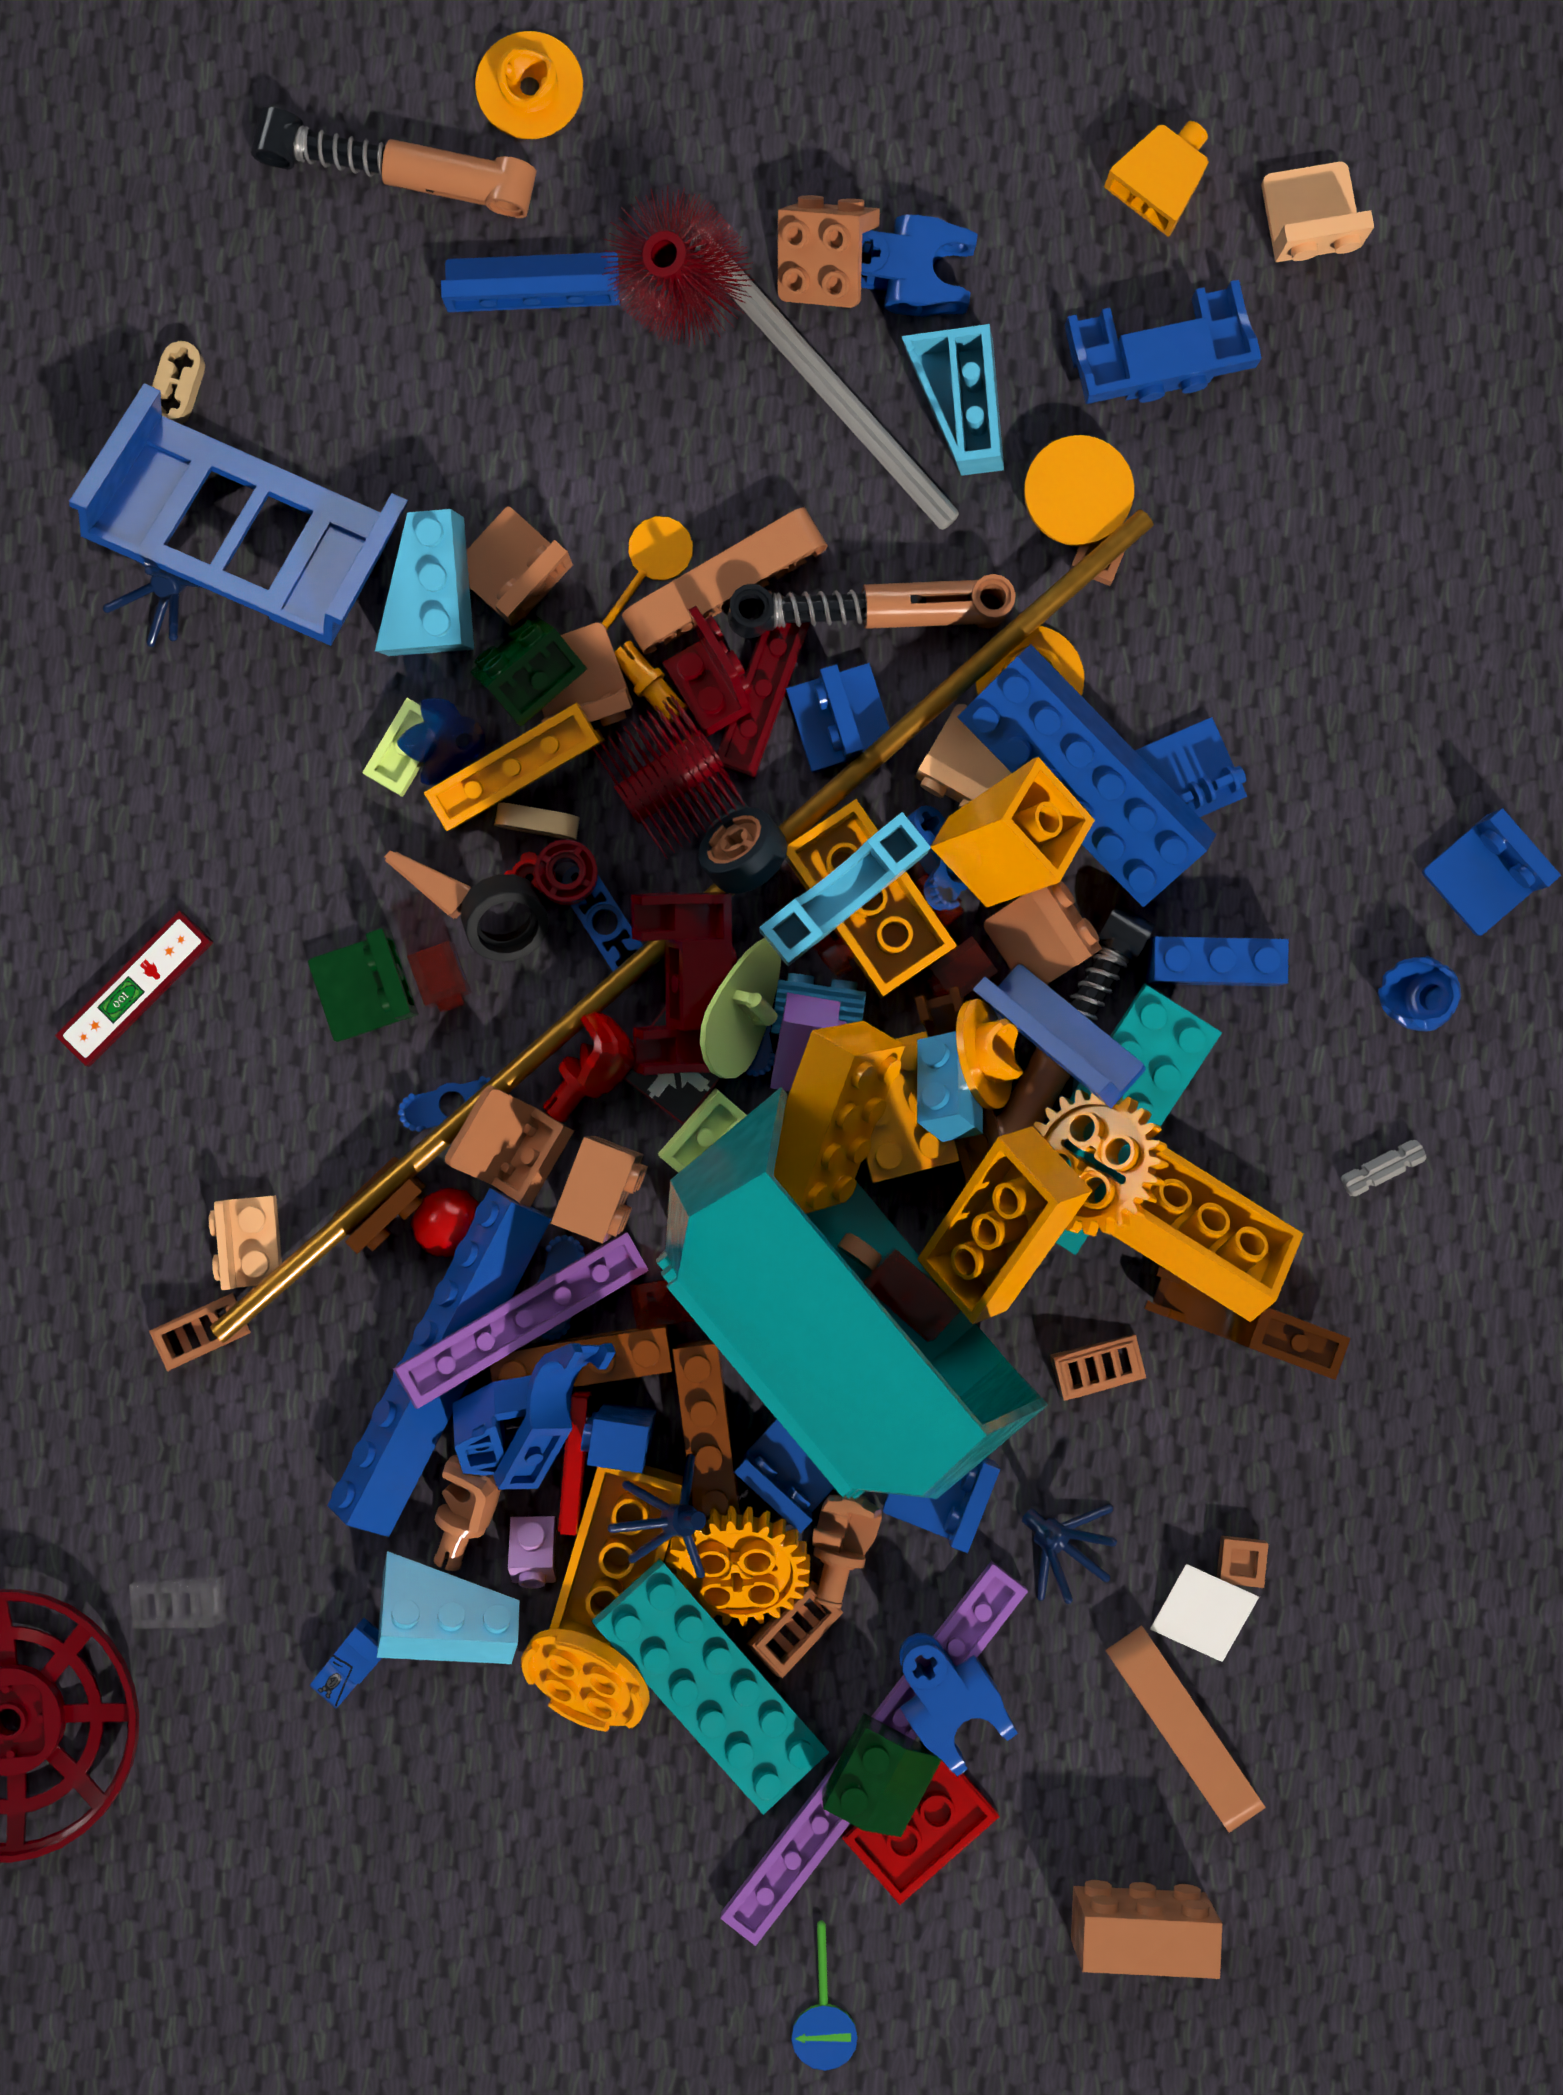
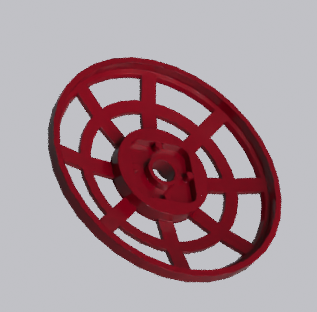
M0 1589V1716L3 1709H12L19 1714L21 1719L20 1728L16 1731L6 1729L0 1719V1776H7L8 1799L0 1798V1814H7L6 1843H0V1863H12L38 1858L63 1848L84 1834L106 1813L123 1789L134 1763L139 1740V1707L135 1685L124 1658L112 1639L91 1618L72 1605L46 1594L23 1589ZM8 1601L27 1602L48 1607L66 1615L78 1625L65 1642L41 1630L13 1626ZM91 1637L103 1647L115 1666L124 1689L126 1703H102L101 1693L95 1677L85 1661L78 1655ZM15 1640L37 1643L52 1650L55 1654L41 1671L27 1665L18 1664ZM69 1665L82 1682L88 1697V1703L65 1704L55 1681ZM90 1722L87 1744L80 1760L76 1762L59 1743L64 1735L66 1723ZM104 1722H127V1738L122 1760L112 1782L106 1791L103 1792L87 1774V1771L92 1766L100 1748ZM47 1760L64 1779L47 1791L27 1797L26 1772L31 1771ZM73 1788L91 1807L81 1818L64 1829L40 1839L26 1841L27 1812L36 1811L53 1804L68 1794Z

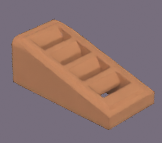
M389 851L384 856L386 858L385 861L447 915L453 919L458 918L461 914L462 902L471 889L470 886L398 852Z
M233 1293L149 1330L167 1371L251 1333L246 1324L225 1343L218 1338L209 1341L201 1324L200 1317L208 1315L211 1324L219 1319L216 1310L224 1307L227 1312L237 1303ZM191 1322L201 1346L194 1349L182 1326ZM171 1330L175 1331L184 1351L183 1354L177 1357L166 1336V1333Z
M1135 1334L1050 1354L1059 1395L1063 1401L1146 1378ZM1126 1347L1131 1371L1123 1373L1118 1349ZM1109 1352L1114 1375L1109 1377L1106 1376L1101 1354ZM1093 1357L1098 1378L1093 1381L1089 1379L1085 1359ZM1076 1362L1081 1380L1080 1384L1073 1385L1069 1363Z
M812 1580L809 1582L808 1587H804L803 1599L794 1598V1609L789 1610L783 1607L780 1618L772 1617L746 1643V1646L775 1676L783 1678L843 1614L840 1608L824 1606L829 1611L826 1614L821 1605L814 1601L819 1586ZM809 1598L826 1615L821 1621L804 1605ZM796 1612L812 1627L808 1633L793 1620L792 1616ZM784 1625L799 1640L794 1646L779 1632ZM771 1639L786 1653L781 1658L766 1645Z

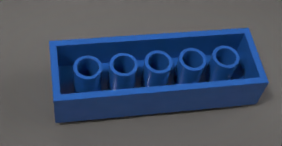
M1031 644L957 716L1011 773L1036 757H1039L1095 819L1082 845L1142 907L1147 905L1207 852L1216 837L1211 828Z

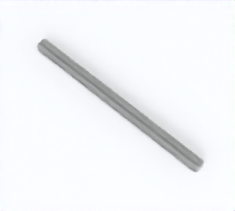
M701 245L696 246L695 252L700 250ZM737 265V266H732V267H726V268H724V269H731V268H734V267H738V265ZM737 271V272H732V273H727V274H745V273H744V271ZM747 275L733 276V277H729V276H719V277H723V278H731V279H739V280H740V279H750ZM725 281L727 283L751 285L738 287L725 284L735 288L727 289L747 295L735 294L737 296L729 294L737 298L734 299L736 303L937 527L942 530L949 527L959 515L955 506L753 281Z

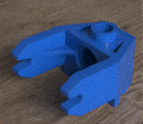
M531 1375L492 1382L453 1403L454 1447L463 1474L480 1476L494 1474L519 1427L507 1429L504 1420L526 1416V1397ZM566 1441L564 1442L555 1460H557L559 1457L565 1454Z

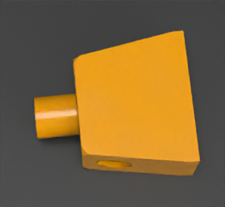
M1188 121L1177 135L1167 126L1158 125L1110 169L1104 188L1169 237L1209 163L1207 157L1199 152V149L1208 139L1206 130L1197 122Z

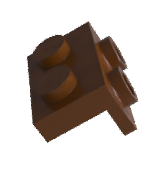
M396 1156L392 1157L334 1213L333 1218L400 1159ZM416 1175L414 1177L411 1176L387 1201L348 1234L349 1237L345 1240V1243L356 1254L365 1246L374 1251L392 1233L386 1226L397 1215L405 1220L424 1202L418 1195L426 1185Z

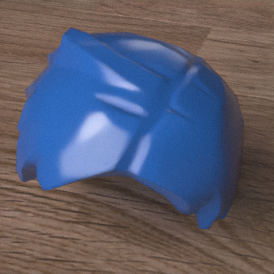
M1429 956L1413 957L1397 962L1392 969L1383 975L1382 987L1378 989V996L1382 1009L1396 1023L1407 1029L1427 1032L1436 1030L1449 1021L1460 1002L1461 987L1456 974L1447 965H1443L1440 961Z

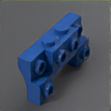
M1239 280L1230 281L1227 289L1206 293L1205 287L1196 289L1191 298L1196 319L1124 334L1120 336L1119 341L1111 308L1102 309L1099 317L1080 321L1077 319V314L1068 316L1065 323V331L1073 366L1078 368L1085 404L1125 396V401L1139 398V402H1151L1165 396V392L1181 389L1182 393L1197 392L1206 388L1215 376L1256 368L1262 357L1257 337L1247 315Z

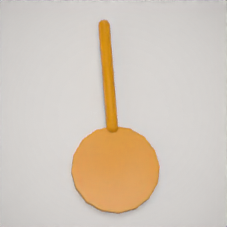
M655 516L644 520L634 529L629 540V556L633 566L639 572L603 620L602 624L606 627V630L645 577L652 580H668L678 576L687 568L692 558L693 542L688 530L679 521L670 517Z

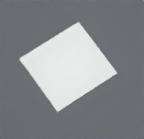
M1186 1564L1150 1630L1223 1662L1259 1596Z

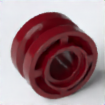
M558 840L550 843L540 852L535 863V878L540 891L547 899L556 904L564 906L579 904L586 900L596 887L598 880L596 860L591 851L577 841ZM563 862H571L579 868L578 878L570 884H562L554 878L556 867Z

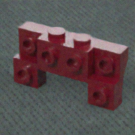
M724 892L631 894L632 939L638 941L665 940L666 1025L633 1027L634 1072L644 1076L670 1073H712L703 1060L700 1047V1032L709 1003L723 980L737 963L736 951L732 946V894Z

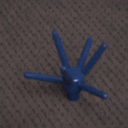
M138 562L145 567V573L152 576L150 583L105 604L103 611L110 613L154 592L160 599L148 635L147 645L149 647L155 645L168 603L169 639L176 641L178 638L179 594L186 586L203 587L146 562L144 564Z
M690 1453L686 1457L679 1504H668L629 1481L622 1483V1487L662 1511L660 1518L608 1525L607 1529L610 1533L662 1528L663 1532L629 1555L628 1561L630 1563H635L671 1537L679 1536L683 1537L697 1577L703 1578L705 1576L702 1561L692 1534L696 1530L704 1528L706 1517L703 1512L697 1511L693 1506L689 1505L695 1464L694 1454Z
M1107 1504L1063 1523H1060L1054 1517L1046 1520L1033 1508L1025 1513L1022 1523L1035 1533L1034 1542L1042 1548L1037 1588V1599L1039 1601L1045 1599L1050 1565L1064 1602L1071 1604L1073 1601L1057 1556L1061 1550L1069 1554L1103 1582L1110 1581L1108 1573L1068 1541L1071 1538L1111 1547L1116 1546V1538L1074 1529L1113 1511L1112 1505Z

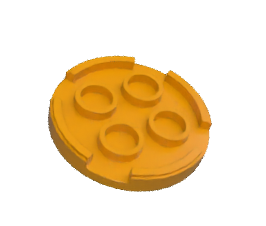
M548 1629L534 1635L522 1654L521 1668L527 1683H535L551 1699L548 1707L574 1723L605 1732L609 1730L610 1726H627L630 1729L640 1722L649 1705L650 1695L647 1684L636 1667L617 1650L594 1637L572 1630Z

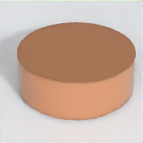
M846 1233L837 1245L842 1252L869 1271L873 1272L882 1260L880 1253L852 1233Z

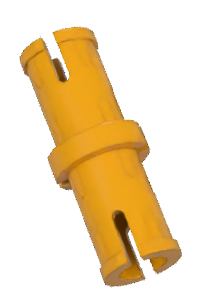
M631 640L625 642L623 645L624 649L620 646L615 651L621 671L635 686L634 693L639 698L644 696L654 709L657 705L671 724L673 720L662 701L667 702L677 718L681 714L674 706L675 704L671 696L673 695L685 711L688 706L682 702L663 680L665 674L661 669H654Z

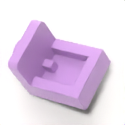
M555 1516L510 1517L508 1571L513 1583H519L524 1588H541L545 1586V1583L556 1582V1569L554 1565Z

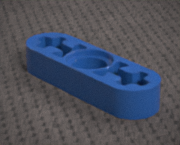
M573 866L568 869L563 875L561 883L570 884L574 882L572 878L579 874V868ZM598 875L597 884L592 895L597 900L601 894H604L607 900L593 905L586 914H583L580 909L582 906L589 905L586 900L579 904L571 905V907L614 972L618 968L617 962L622 958L615 945L607 951L604 943L617 940L627 930L630 938L623 939L622 942L630 952L639 950L643 944L641 941L632 939L631 925ZM602 910L612 911L618 919L617 928L608 935L598 934L593 928V919Z

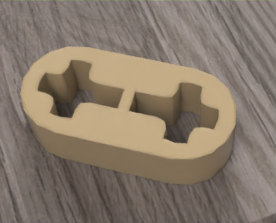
M177 341L165 348L152 387L161 390V402L162 400L169 401L174 388H176L174 397L180 404L179 408H171L168 414H166V410L162 406L161 410L162 416L180 424L187 421L192 412L205 371V362L202 355L189 342ZM185 354H188V358L192 361L193 365L191 368L184 367L178 380L179 369L175 366L174 361L175 359L182 360Z
M498 803L494 825L509 830L576 840L580 818L557 811L510 803Z

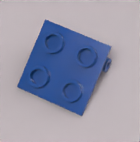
M1212 717L1135 750L1199 817L1247 797L1242 783L1246 782L1245 773L1241 766L1234 767Z

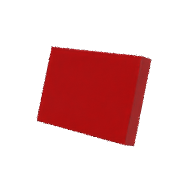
M578 1386L571 1395L570 1414L572 1430L565 1444L558 1531L563 1535L576 1536L583 1517L588 1452L581 1451V1441L584 1425L588 1423L592 1413L594 1390L592 1387Z
M941 1761L901 1837L863 1831L851 1825L841 1834V1838L897 1903L901 1905L1000 1816L964 1772L957 1777Z

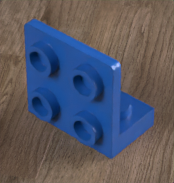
M1503 808L1485 815L1422 870L1423 876L1476 936L1486 933L1533 891L1549 887L1561 876Z
M777 1418L735 1463L734 1473L789 1524L797 1529L800 1534L812 1522V1512L834 1489L833 1485Z
M985 1458L938 1499L888 1494L883 1505V1512L945 1537L952 1548L968 1554L1001 1469L996 1461Z

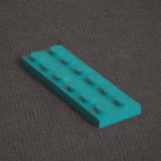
M1144 983L1110 1036L1146 1067L1145 1072L1123 1095V1100L1130 1097L1138 1101L1137 1110L1144 1108L1152 1113L1146 1124L1154 1123L1161 1127L1222 1032ZM1079 1083L1070 1100L1075 1103L1076 1090L1088 1093L1089 1097H1091V1092ZM1093 1121L1088 1123L1083 1131L1085 1141L1090 1139L1095 1131ZM1070 1140L1064 1142V1146L1068 1150L1094 1164L1095 1169L1108 1173L1120 1184H1123L1126 1180L1122 1174L1096 1160L1093 1154L1079 1149ZM1129 1144L1124 1145L1119 1151L1118 1161L1120 1164L1125 1163L1130 1156ZM1066 1160V1162H1067V1163L1070 1165V1167H1071L1070 1160ZM1104 1182L1095 1190L1094 1198L1096 1203L1105 1197L1106 1185ZM1065 1229L1056 1243L1076 1255L1089 1235L1084 1234L1083 1229L1079 1233Z
M660 1558L592 1620L602 1635L636 1667L652 1691L763 1815L829 1753L826 1747Z

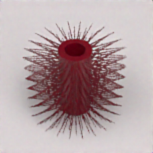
M667 186L666 214L663 190L662 214L660 206L658 210L662 226L658 219L654 198L652 206L657 221L650 207L653 218L651 217L652 221L650 220L651 224L638 202L645 216L641 221L651 236L623 209L649 239L644 238L624 222L638 237L622 229V232L626 234L625 236H630L631 238L628 240L621 239L633 245L626 242L615 243L630 248L619 247L633 253L616 250L608 252L630 255L601 257L639 260L607 262L629 263L607 267L620 269L604 273H626L614 277L620 280L625 279L620 283L614 284L616 286L631 284L626 288L620 289L622 291L628 289L625 292L628 294H625L626 296L620 300V303L633 293L635 294L626 299L627 301L638 296V298L625 305L626 307L623 310L630 305L631 307L627 310L629 312L636 304L630 313L632 315L634 310L640 306L637 312L640 310L641 312L635 320H639V322L641 320L642 325L646 320L645 326H648L650 319L654 315L649 327L652 324L654 329L657 323L656 329L658 332L662 321L660 330L662 328L660 334L662 337L667 324L666 333L668 331L670 337L673 327V334L675 335L678 318L676 335L678 332L679 340L682 323L685 339V318L687 317L690 345L691 321L693 337L695 335L694 324L697 326V330L699 326L695 310L699 317L700 331L703 328L700 315L708 335L709 332L704 318L708 325L712 322L715 327L711 317L714 321L717 317L706 301L728 321L710 301L708 296L736 317L720 300L734 307V302H729L728 298H737L725 292L743 296L747 295L727 289L735 288L725 284L734 286L751 285L727 283L725 281L737 282L755 279L739 280L719 277L750 275L727 274L749 270L736 269L745 266L743 264H730L743 260L742 258H737L739 256L731 258L734 255L740 254V251L732 253L738 249L726 253L731 249L737 248L730 246L739 242L737 241L738 239L735 241L729 240L722 244L727 239L733 237L734 233L729 237L726 236L727 234L723 235L724 232L729 231L727 229L731 226L722 221L716 227L717 223L723 220L722 218H719L713 224L722 215L720 213L717 217L715 216L713 221H711L713 216L707 221L711 214L709 212L703 222L704 217L712 206L704 214L703 211L699 212L702 206H699L698 213L695 216L696 210L694 205L698 198L694 200L691 210L688 205L687 212V204L684 210L683 198L681 215L679 216L682 197L679 204V197L677 196L674 213V192L671 221ZM728 226L722 233H720L724 227ZM701 245L700 250L695 252L696 246ZM741 265V266L734 267V268H731V269H724V268H726V267H732V266ZM625 268H634V269H631V270H625V271L615 272V271H618V270H621V269H625ZM663 284L662 289L656 291L657 287ZM643 311H645L644 314H643V316H642L641 318H639V316L641 315V313H642ZM667 314H668V317H667V320H666V324H665V327H664V322H665L666 316H667Z
M673 695L671 699L681 714V718L690 728L689 730L692 735L689 734L688 730L686 731L679 717L677 718L667 702H663L665 708L677 725V729L685 738L683 741L657 705L655 709L677 745L674 746L663 728L660 727L657 720L647 710L655 728L669 747L668 751H665L660 740L657 739L652 729L649 728L646 721L639 715L649 736L662 755H657L640 729H638L633 721L631 722L645 747L653 756V761H649L637 741L627 728L623 726L629 735L628 737L647 764L644 767L638 762L631 749H629L626 742L616 731L624 748L638 767L637 772L634 773L628 761H626L615 743L608 736L614 749L631 774L628 778L600 741L608 757L622 776V782L618 783L598 752L592 747L616 784L614 789L636 822L643 824L666 858V854L644 820L649 818L675 854L668 839L652 815L657 812L680 847H682L673 829L660 811L662 808H665L681 833L691 843L668 805L671 802L673 803L685 823L695 836L698 837L689 819L676 801L677 798H680L689 813L692 814L695 821L706 833L699 817L684 794L686 792L689 794L701 814L713 826L710 817L692 791V788H695L711 812L722 822L709 797L699 785L703 782L715 802L718 803L721 810L729 817L726 807L720 800L721 798L707 779L710 777L727 803L730 804L732 809L734 808L737 811L736 806L731 800L732 798L715 775L717 771L737 801L742 806L745 805L740 798V794L735 789V785L726 775L727 772L723 769L724 765L704 734L697 730L692 719L688 717L684 708L680 706Z

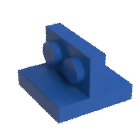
M870 663L839 672L837 664L820 669L818 679L786 688L787 697L811 773L855 760L890 729Z

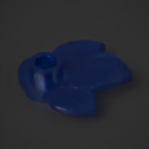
M427 698L420 701L421 715L424 721L408 728L397 739L396 743L409 757L419 762H424L420 772V781L426 785H437L458 773L464 761L471 760L481 753L485 745V734L477 721L469 717H461L452 702L442 698ZM460 734H470L471 741L467 746L461 747L456 744V739Z

